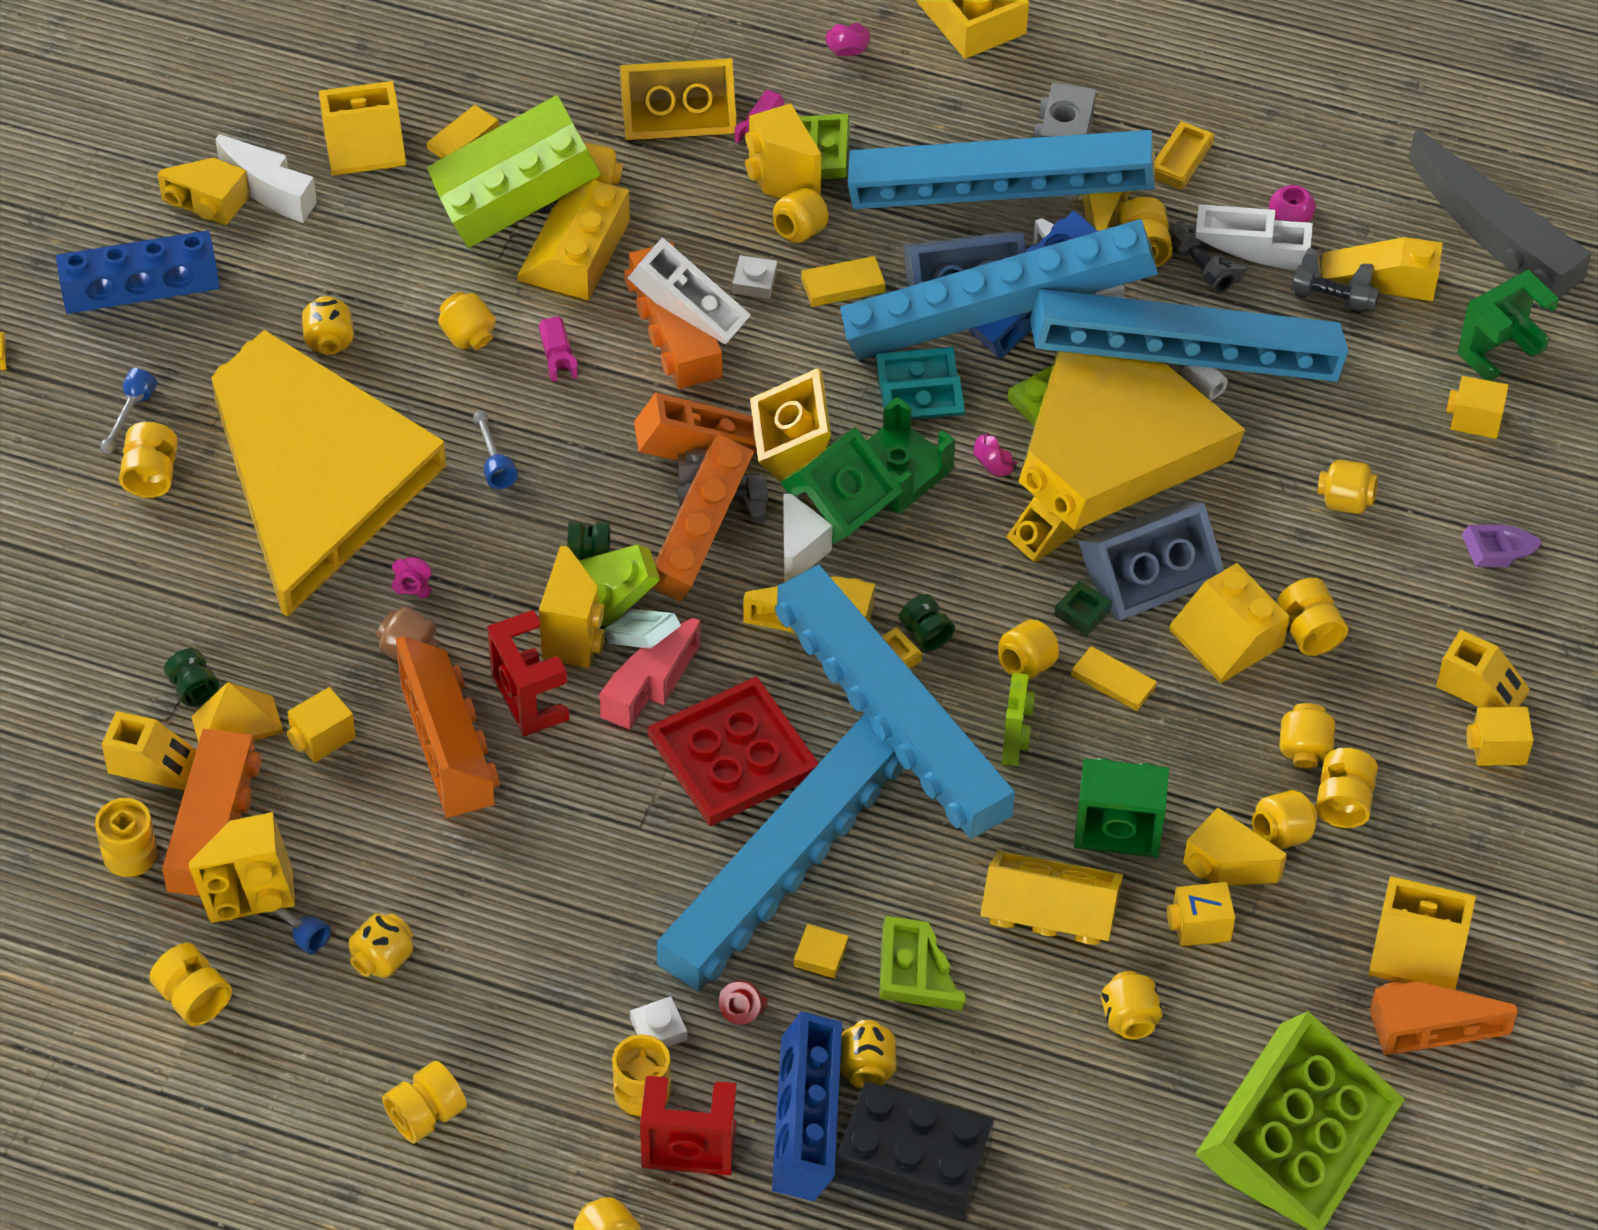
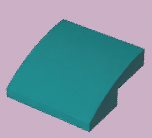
M953 347L876 354L875 363L883 409L889 402L899 397L911 407V420L965 414L960 376H957Z

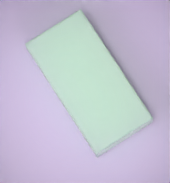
M631 609L605 628V637L609 644L651 649L679 628L681 624L675 613Z

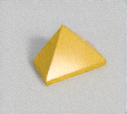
M227 682L191 716L198 743L203 728L251 734L254 741L283 733L273 696Z

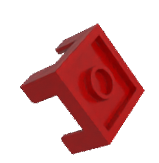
M534 609L487 626L491 676L523 737L569 720V710L562 703L537 711V694L567 683V671L560 658L553 657L540 662L539 653L536 648L519 652L512 637L541 627L540 620Z
M646 1076L640 1118L642 1168L731 1176L737 1119H734L737 1083L715 1082L713 1085L710 1113L665 1109L668 1079L666 1077Z

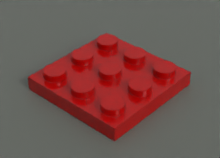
M757 676L648 726V737L709 826H713L801 784L819 764Z

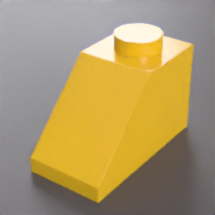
M1217 807L1187 839L1183 864L1188 866L1195 876L1207 879L1211 883L1227 882L1228 886L1278 883L1282 878L1287 854Z

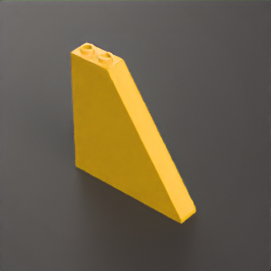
M263 330L253 340L246 342L241 351L226 364L219 366L211 377L215 403L281 613L288 617L446 467L445 444L439 437L266 330Z
M1057 351L1018 482L1073 530H1076L1232 461L1245 429L1166 363Z

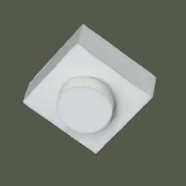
M740 255L732 282V294L770 299L777 274V261Z
M671 996L630 1010V1020L637 1035L654 1036L662 1041L666 1047L687 1041V1029Z

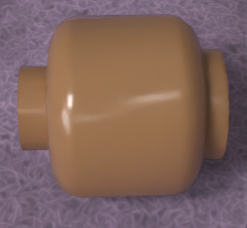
M402 607L398 611L391 609L375 636L380 640V651L397 662L395 638L405 636L437 648L440 644V641L434 638L437 630L436 623L410 607Z

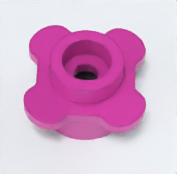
M409 557L404 560L398 559L393 563L392 570L395 572V580L391 586L397 594H416L420 598H426L430 595L432 589L428 585L432 570L425 561L416 557Z

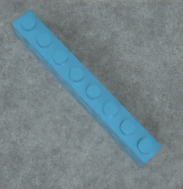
M1152 130L850 150L848 188L853 209L1155 190V156Z
M1142 219L840 306L846 339L856 358L860 361L876 356L878 353L891 352L1032 311L1039 289L1092 294L1157 275L1158 271L1149 237Z
M1048 289L1038 290L1030 317L1035 348L1335 382H1338L1348 354L1340 322Z
M819 564L778 585L775 611L781 623L785 627L790 626L795 631L804 650L809 655L814 654L822 663L824 672L829 680L833 683L838 682L845 690L852 707L858 712L862 711L871 721L875 734L881 740L886 739L894 748L901 765L905 769L911 768L920 779L924 792L931 799L936 798L945 809L947 818L955 828L961 827L972 840L1013 816L1015 791Z
M865 714L658 939L656 946L657 965L697 992L709 980L715 981L722 974L729 957L735 951L740 952L748 945L755 928L762 921L768 922L774 916L781 899L788 892L794 893L800 887L807 870L814 863L818 865L825 859L832 842L839 835L845 836L850 831L858 813L864 807L870 808L876 802L884 784L889 779L895 780L901 774L904 767L899 762L894 748L886 739L881 740L875 734L871 721Z

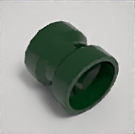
M569 521L567 547L570 548L579 561L610 552V523L597 522L593 526H585L582 522Z
M922 594L911 599L899 614L900 622L907 631L915 633L914 640L923 651L927 652L934 651L943 646L955 632V625L946 614L939 612L940 606L930 594Z
M187 648L176 652L168 659L164 666V672L168 680L177 686L176 692L184 705L190 707L206 703L219 689L218 679L210 669H206L207 662L204 656L195 648Z

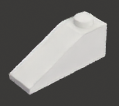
M663 237L627 278L657 305L724 344L733 337L751 316L750 313Z

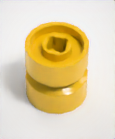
M1138 197L1124 203L1118 210V225L1142 219L1151 243L1156 267L1163 265L1172 256L1173 250L1171 236L1168 232L1167 211L1164 204L1152 197Z
M155 422L137 423L128 429L123 448L124 456L121 460L119 482L124 490L132 495L143 498L162 496L169 491L178 444L177 435L172 429Z
M1318 578L1299 580L1288 586L1277 598V604L1290 616L1288 627H1290V632L1302 654L1316 656L1326 653L1337 647L1346 638L1348 627L1338 608L1334 606V601L1323 580Z
M1338 748L1325 755L1320 779L1321 784L1319 785L1315 806L1318 817L1324 822L1341 828H1355L1364 825L1369 820L1373 800L1372 792L1374 791L1378 771L1377 762L1372 756L1353 748Z
M118 798L109 801L101 807L96 814L94 825L105 867L111 873L120 877H134L148 871L157 860L158 854L148 808L142 802L133 798Z
M188 942L178 944L165 952L157 960L150 972L149 980L166 1001L171 1002L174 1010L190 1026L203 1025L212 1020L225 1008L232 996L230 984L215 968L210 967L209 961L195 945Z
M640 1034L622 1040L615 1048L612 1056L614 1097L622 1110L631 1115L641 1116L646 1076L666 1077L668 1079L666 1104L669 1102L671 1095L669 1050L662 1041L654 1036Z
M436 1060L413 1075V1084L403 1081L382 1096V1103L390 1120L401 1135L413 1144L435 1130L434 1124L436 1120L446 1123L467 1108V1101L459 1084L448 1069Z

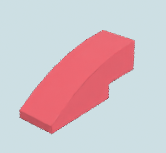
M691 618L681 623L679 628L651 649L641 648L634 653L613 674L599 693L600 718L630 730L648 700L664 705L701 645L700 620Z

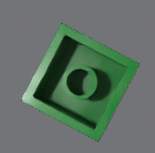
M1084 758L1073 848L1158 858L1166 811L1169 767H1160L1150 763L1116 762L1107 758Z

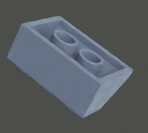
M1011 231L903 245L908 287L1025 253L1024 233Z
M1182 500L1078 540L1089 578L1099 593L1112 600L1111 611L1117 620H1123L1199 590L1205 581L1224 571L1204 502Z

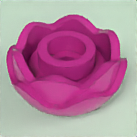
M853 23L849 27L836 24L831 30H827L826 34L827 46L838 56L859 55L864 52L870 42V31L860 23Z
M1288 185L1278 189L1272 195L1268 209L1275 210V220L1309 223L1314 216L1316 203L1312 194L1305 188L1298 185Z
M988 432L980 435L974 443L973 455L995 477L1011 474L1014 471V467L1018 464L1016 460L1013 461L1012 454L1003 450L999 446L997 439L994 436H989Z

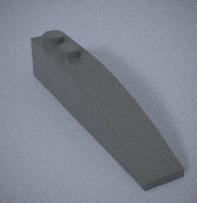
M1420 130L1414 133L1409 160L1428 189L1449 215L1477 243L1503 263L1507 269L1514 271L1518 275L1529 269L1559 299L1585 279L1591 257L1590 251Z

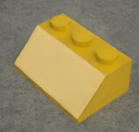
M732 58L619 65L625 140L735 133L737 123Z
M592 180L559 198L517 275V281L589 301L630 221L629 189Z
M997 850L988 868L980 916L990 918L989 923L999 927L1014 928L1015 923L1032 926V932L1040 935L1057 936L1058 932L1074 934V939L1078 942L1098 945L1100 940L1109 941L1123 874Z

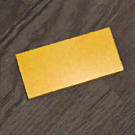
M473 105L427 142V149L440 158H444L498 128L499 120L477 105Z
M1092 646L1089 647L1071 672V676L1135 711L1140 709L1157 684V681Z

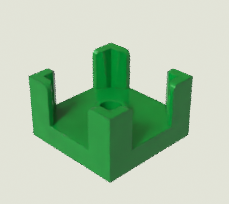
M1529 269L1468 302L1457 354L1484 380L1491 381L1501 374V370L1484 353L1510 339L1514 340L1531 357L1547 349L1548 335L1529 316L1533 300L1542 308L1553 312L1557 309L1559 298Z
M896 397L883 409V428L866 441L903 490L899 496L887 504L900 514L953 471L955 439L941 430L938 433V446L933 445L911 428L912 409L907 403Z
M856 427L835 438L827 445L824 451L780 482L788 494L797 496L804 491L807 493L824 518L833 525L832 544L848 537L903 492Z

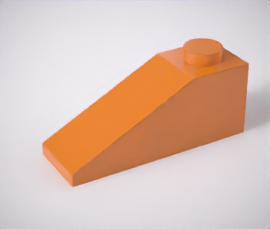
M655 392L634 420L638 451L641 453L678 460V455H686L688 450H708L718 433L757 453L753 418L750 415Z
M1418 981L1404 984L1401 982H1390L1380 988H1375L1369 1010L1384 1056L1511 1035L1518 1013L1516 1005Z

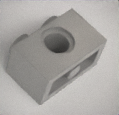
M1052 82L1049 97L1042 96L1039 119L1044 120L1043 124L1036 123L1033 138L1089 134L1094 115L1096 89Z

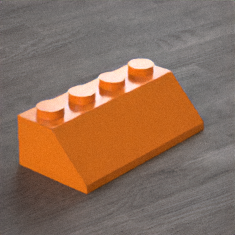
M405 636L395 638L401 689L445 818L494 806L493 788L500 787L499 778L494 763L486 764L484 755L488 754V749L482 729L474 730L472 722L476 721V714L470 697L463 698L461 690L465 689V684L460 666L451 665L446 650Z

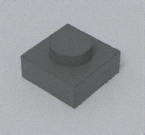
M691 449L686 451V455H678L679 481H693L707 452L706 449Z

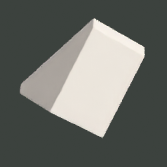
M784 494L783 496L784 582L805 572L832 551L833 525L793 494Z

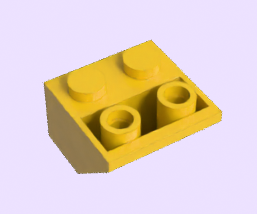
M393 81L319 91L322 124L332 176L406 166L399 110Z
M273 812L229 821L189 861V870L210 923L229 921L235 918L274 912L280 908L295 906L293 869Z
M1390 876L1368 975L1401 983L1418 981L1456 990L1476 896Z

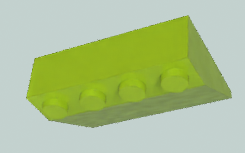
M558 94L426 167L449 218L468 249L601 175Z
M1307 1011L1279 1025L1195 1155L1230 1186L1308 1230H1323L1405 1098L1315 1016Z

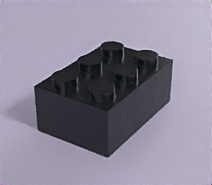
M865 1081L836 1156L835 1182L965 1222L992 1146L994 1119Z

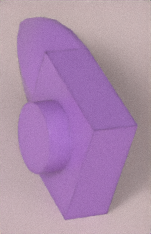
M1469 525L1461 534L1475 567H1508L1515 559L1526 557L1535 552L1542 543L1539 538L1531 533L1507 525Z

